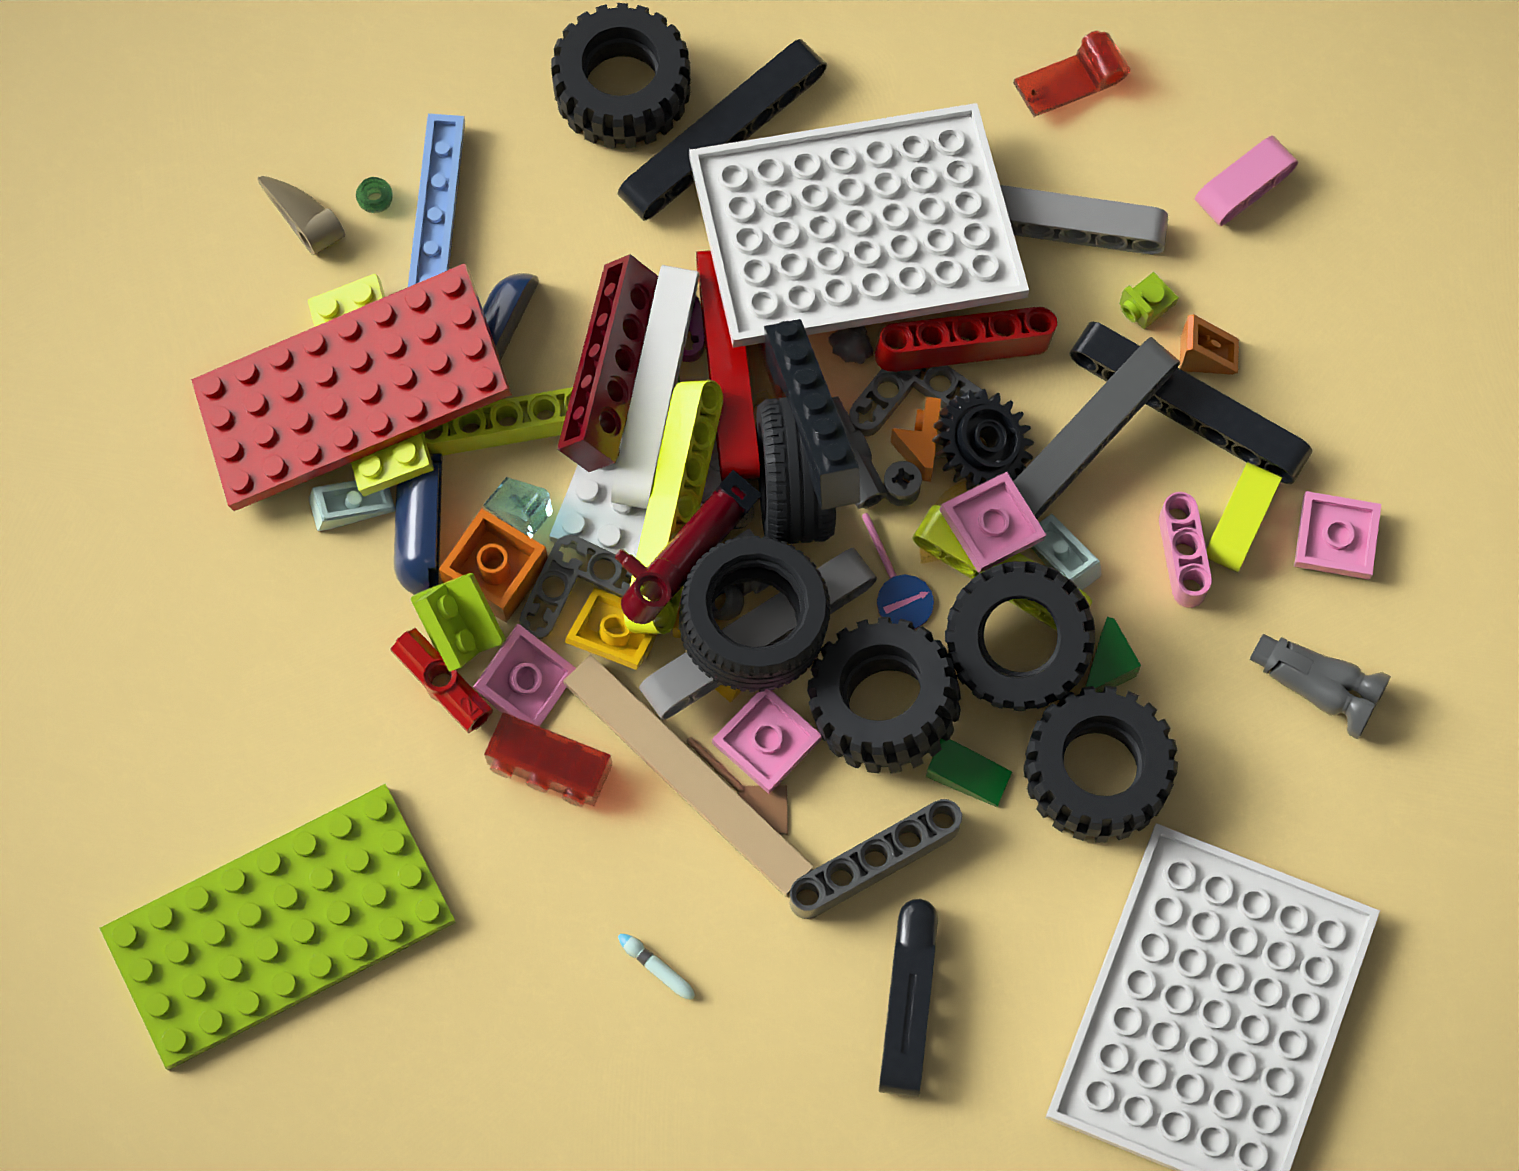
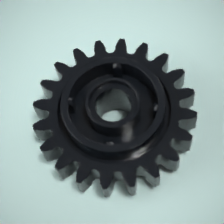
M982 389L975 395L969 390L961 397L956 396L948 402L949 405L940 410L939 414L942 418L933 425L935 429L942 433L932 438V442L943 446V449L938 451L935 456L937 458L946 457L948 460L942 470L949 471L954 469L956 473L953 482L955 483L966 478V489L968 491L1005 472L1014 481L1026 469L1024 464L1033 459V456L1025 450L1034 445V441L1023 436L1031 427L1019 424V420L1023 417L1024 413L1012 414L1013 401L1011 400L1002 406L1000 404V393L998 392L989 399L985 389ZM980 437L985 440L987 446L981 442Z

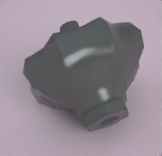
M865 326L841 329L832 333L828 337L829 343L832 346V353L841 357L846 363L863 364L867 358L873 355L874 351L870 344V338L866 335L867 330Z

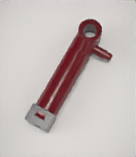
M732 470L648 567L632 554H628L624 549H620L615 555V559L636 578L621 599V608L624 615L637 624H647L653 621L685 584L688 574H690L698 559H701L702 555L709 553L711 548L717 547L762 494L737 472Z

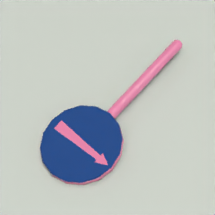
M864 513L862 515L863 521L890 578L883 584L878 593L877 607L881 617H890L893 624H898L900 619L912 621L914 629H917L926 623L932 614L934 605L932 591L924 581L916 576L896 575L869 514Z

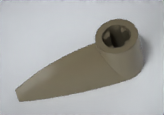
M267 176L257 178L262 189L312 255L317 254L345 237L342 225L329 208L325 209L311 196L286 182Z

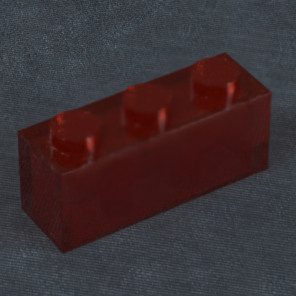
M504 712L484 753L487 764L491 766L490 770L495 774L509 779L512 775H516L526 779V785L543 793H547L548 789L563 794L561 798L564 801L578 807H583L584 803L595 807L613 765L611 755Z

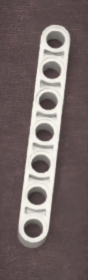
M662 265L660 268L613 480L611 503L647 509L671 398L678 381L698 287L699 271Z

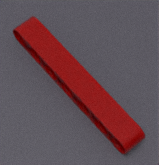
M711 250L696 251L709 380L716 381L723 392V405L716 432L721 482L732 470L745 480L760 479L759 453L746 346L735 348L732 346Z

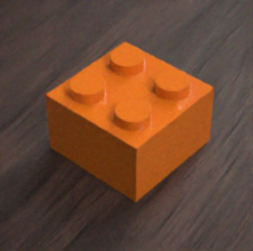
M481 508L439 568L442 583L468 573H473L494 616L507 623L539 577L548 559V555L544 545Z

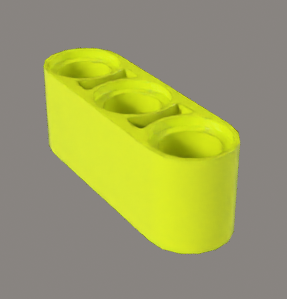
M1249 462L1246 463L1206 549L1209 560L1237 573L1239 572L1282 479L1281 476Z

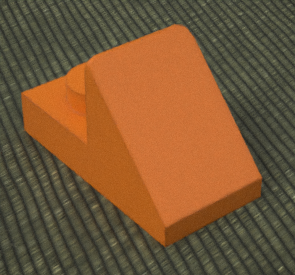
M926 397L924 410L917 409L915 430L893 428L890 440L901 456L920 470L922 480L931 482L936 448V443L932 442V438L937 436L938 431L933 425L939 420L941 398Z

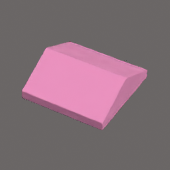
M517 624L473 687L498 711L530 731L536 732L567 688L563 681L576 667L520 624Z

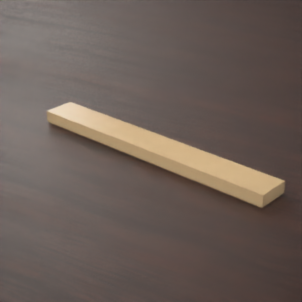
M591 654L563 681L564 685L785 897L790 893L793 882L813 870V866Z

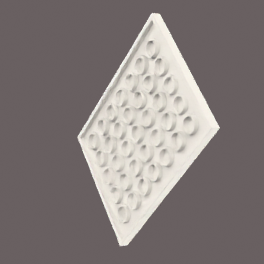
M977 103L689 150L690 163L733 348L764 343V326L782 321L801 319L807 335L1028 298L1029 288Z
M1156 823L1045 1118L1174 1171H1290L1380 910Z

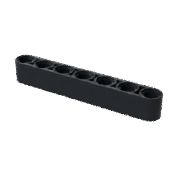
M802 39L795 40L630 175L620 186L617 193L618 196L643 221L652 218L695 183L689 150L745 141L812 86L824 74L827 63Z
M1089 322L1069 354L1076 364L1107 382L1140 346L1103 324ZM1179 368L1146 403L1149 407L1246 463L1249 462L1281 476L1280 482L1285 484H1293L1312 454L1310 445L1300 437Z

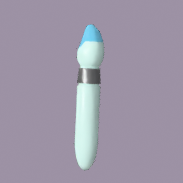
M620 934L618 936L619 942L626 953L631 957L637 958L646 969L676 994L690 1000L695 997L692 987L656 955L644 948L643 943L639 939L628 934Z

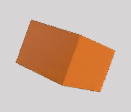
M1194 314L1189 315L1181 334L1180 369L1187 372L1231 375L1238 373L1239 338Z

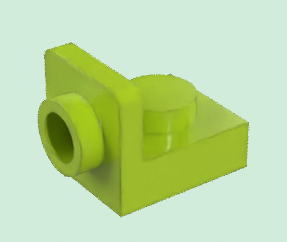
M1152 272L1134 288L1130 285L1127 286L1122 292L1119 304L1128 320L1133 323L1137 322L1145 329L1177 304L1179 297L1155 272Z

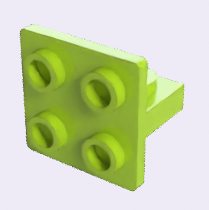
M468 573L421 591L411 597V602L432 644L441 654L449 672L461 668L479 652L501 645L506 641L473 573Z

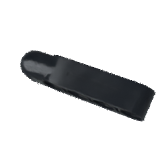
M912 899L906 902L901 908L898 917L879 1082V1092L913 1097H919L938 926V914L935 907L923 899Z

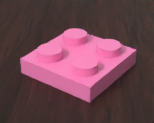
M1007 472L943 503L940 507V512L978 573L1044 541L1046 533Z
M1306 491L1303 496L1294 567L1370 580L1373 575L1381 504Z
M765 689L764 692L758 691L712 739V744L770 794L822 740V736L772 690L768 691V689Z

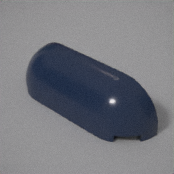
M518 273L502 279L492 289L485 302L483 312L500 361L539 283L536 275Z
M441 453L430 454L434 468L433 471L399 483L396 487L394 570L400 584L413 595L439 585L443 455Z

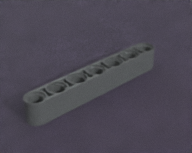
M1148 338L1013 481L1036 519L1047 510L1173 375L1180 365V361L1154 338Z

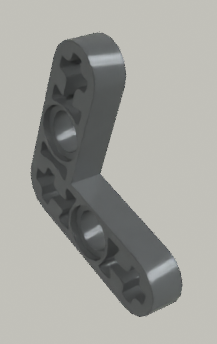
M948 365L931 367L927 370L923 380L920 379V369L888 372L881 369L850 408L849 418L855 430L859 429L864 436L868 437L880 430L913 388L926 397L941 398V408L949 405L948 402L954 396L957 387L961 388L960 397L969 390L975 395L982 389ZM938 375L945 376L950 380L951 386L946 391L938 392L931 387L930 380ZM884 382H892L898 387L899 392L895 397L885 398L878 393V386ZM874 401L877 407L873 411V423L868 420L863 424L859 423L858 413L867 414L872 408V402Z
M564 535L559 538L554 544L521 612L520 625L538 639L548 636L553 630L578 577L622 598L630 584L623 581L621 589L614 586L619 580L622 571L621 563L615 559L616 554L578 536ZM572 543L577 545L576 552L585 558L587 557L588 550L595 554L589 560L587 572L579 570L583 565L582 561L572 558L569 563L564 562V554L559 549L561 547L568 548ZM600 559H608L615 565V574L607 580L599 579L594 574V564ZM627 572L625 577L632 579V574ZM558 577L563 581L565 589L560 596L552 598L545 595L542 585L547 578ZM535 597H538L545 604L554 605L557 608L555 612H552L547 607L543 621L548 624L546 628L538 627L535 632L530 630V622L526 618L528 615L535 616L537 614L540 604L533 603Z

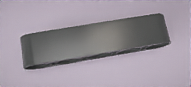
M949 799L937 800L801 876L793 882L790 888L789 904L791 910L802 919L817 917L956 837L961 825L962 813L960 807ZM940 813L947 814L952 818L954 824L946 829L936 826L932 818ZM906 832L914 833L919 838L920 844L913 848L905 847L901 844L899 836ZM878 851L885 856L886 863L879 867H873L866 862L865 856L869 852ZM843 870L851 875L852 882L846 886H838L831 880V875L836 871ZM802 890H812L817 894L818 901L813 905L806 906L801 904L796 896Z

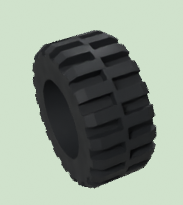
M617 3L616 8H608L607 4L596 7V12L591 15L588 11L577 17L578 24L569 23L562 31L563 39L560 38L556 41L553 49L554 57L551 59L554 96L562 118L568 119V125L575 133L580 134L584 131L585 140L594 144L601 140L604 141V147L614 149L616 144H625L626 149L636 148V142L644 140L645 144L656 141V134L659 132L666 135L673 129V120L679 121L683 116L685 104L689 102L690 98L689 53L686 42L681 40L679 30L675 25L670 24L667 26V18L659 12L651 15L649 14L648 7L637 5L636 9L628 8V3ZM614 57L636 58L646 63L655 72L653 80L645 88L624 96L603 93L591 85L587 78L597 65Z
M1030 561L1003 563L991 567L971 579L959 592L953 606L950 608L947 617V630H945V642H947L949 652L947 656L952 659L953 666L957 672L956 676L960 682L965 684L978 699H984L992 703L991 706L1003 709V707L1014 709V711L1043 708L1066 696L1084 676L1090 664L1095 646L1094 617H1092L1090 605L1077 588L1078 586L1071 579L1062 575L1060 571ZM1028 599L1037 602L1051 614L1055 621L1058 637L1054 653L1045 664L1035 670L1027 672L1007 670L997 664L986 649L984 642L986 621L993 610L1006 601Z
M879 617L878 623L869 624L867 619L856 622L858 628L850 632L847 628H844L836 633L838 640L834 644L827 641L820 650L823 659H815L811 667L813 678L808 680L807 692L810 697L809 706L823 741H827L829 749L837 757L844 755L846 763L856 769L862 763L865 764L867 772L878 774L881 771V767H888L890 774L902 772L901 766L911 763L912 767L915 768L923 764L922 757L929 753L934 757L942 750L941 738L945 741L950 740L955 731L952 722L959 720L961 711L959 700H961V694L952 659L948 658L947 650L941 641L933 639L932 632L923 626L915 631L912 621L900 619L898 624H893L890 617ZM889 670L901 671L911 675L920 683L921 689L916 701L907 711L895 718L882 721L868 720L853 713L849 707L850 698L856 687L865 678L875 673Z
M1094 686L1083 687L1079 695L1075 696L1073 692H1069L1060 699L1057 705L1051 704L1044 711L1041 720L1037 721L1025 753L1024 777L1028 779L1026 789L1030 799L1037 800V811L1043 818L1049 815L1054 820L1052 825L1060 832H1063L1065 828L1074 831L1073 838L1084 841L1086 836L1095 837V843H1107L1109 837L1116 836L1119 841L1130 837L1134 830L1140 832L1149 825L1151 819L1157 816L1163 808L1174 786V778L1177 775L1178 762L1174 760L1177 746L1175 740L1168 737L1170 727L1166 720L1161 719L1158 721L1155 718L1157 709L1149 702L1144 707L1138 704L1136 701L1139 695L1130 691L1127 692L1126 697L1117 695V687L1105 686L1103 692H1095ZM1093 733L1105 734L1119 740L1129 749L1136 762L1137 771L1132 785L1126 791L1111 796L1095 795L1081 789L1071 780L1064 767V754L1071 741L1079 736Z

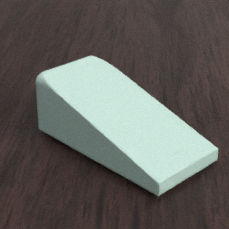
M356 480L313 487L309 496L317 531L338 528L395 511L389 487L364 497L358 490Z
M1053 514L1039 522L1046 533L1044 541L1031 548L1047 567L1060 571L1062 575L1071 579L1078 586L1077 588L1081 590L1100 578L1102 574L1100 561Z

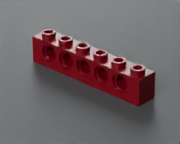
M631 254L604 265L557 448L558 451L588 472L616 463L619 456L624 427L626 426L658 281V275Z

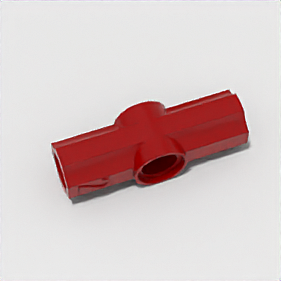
M416 628L404 632L390 648L395 657L426 688L429 696L438 701L468 734L481 727L493 713V709L457 672V669L449 672L441 654ZM439 674L451 676V681L443 687H437L432 684L433 679Z

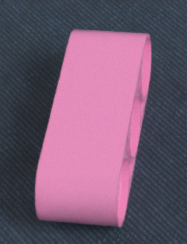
M1271 135L1209 181L1197 193L1195 201L1219 226H1223L1284 180L1296 168L1298 160L1274 135Z
M1175 492L1169 495L1164 502L1159 515V526L1174 599L1184 607L1193 608L1199 606L1204 601L1211 586L1212 577L1196 500L1185 492ZM1180 509L1186 514L1187 518L1178 520L1170 514L1169 510ZM1186 544L1193 549L1194 554L1189 556L1183 555L1177 550L1176 546ZM1194 580L1200 585L1201 590L1197 592L1187 590L1184 587L1183 581Z

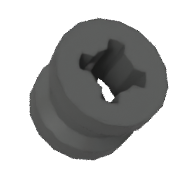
M898 461L891 464L884 475L883 485L887 491V497L885 498L896 506H908L915 502L920 494L922 483L920 470L908 461Z

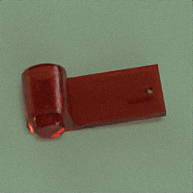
M1098 30L1090 32L1081 40L1082 45L1079 47L1076 55L1014 79L1013 84L1033 117L1112 87L1129 74L1131 68L1108 32L1100 33Z

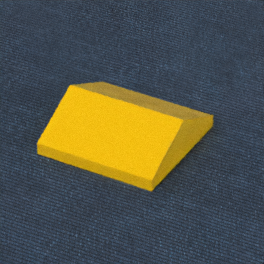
M594 587L566 636L565 643L637 670L648 657L657 634L630 632L624 621V613L621 608L622 598Z

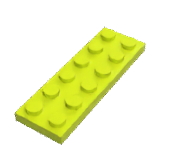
M375 273L307 300L314 326H318L384 298L385 294L381 280ZM423 432L351 462L358 490L364 497L434 470Z

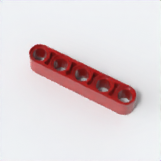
M1030 307L893 323L887 325L881 331L875 350V361L881 369L888 372L1038 355L1048 349L1058 325L1057 318L1050 309ZM889 346H894L898 349H892Z

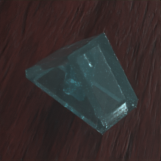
M509 477L503 480L483 504L487 510L530 538L553 512L550 494L546 489Z

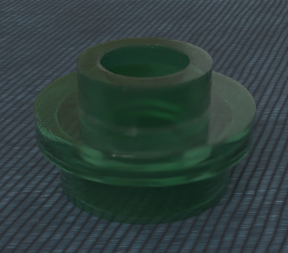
M369 177L358 186L356 199L358 205L364 211L379 213L390 206L393 200V192L391 186L385 180L378 177ZM373 193H379L381 195V197L376 200L368 199L369 196Z

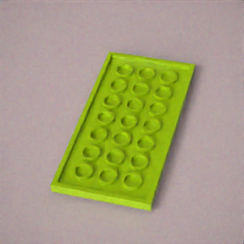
M383 784L99 929L164 1067L169 1071L456 922L386 784Z

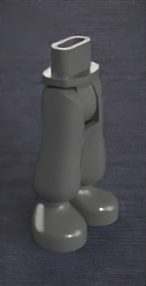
M1265 634L1260 638L1250 657L1251 661L1264 667V673L1268 674L1271 670L1270 676L1304 697L1321 711L1329 715L1345 714L1347 717V732L1357 740L1361 736L1391 676L1383 672L1365 675L1353 663L1319 654L1299 644L1287 641L1283 637L1277 641ZM1348 691L1358 692L1362 698L1356 697Z

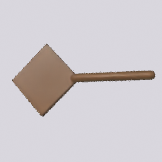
M692 737L687 739V744L738 791V795L779 834H788L787 785H778L770 794L760 786H743Z

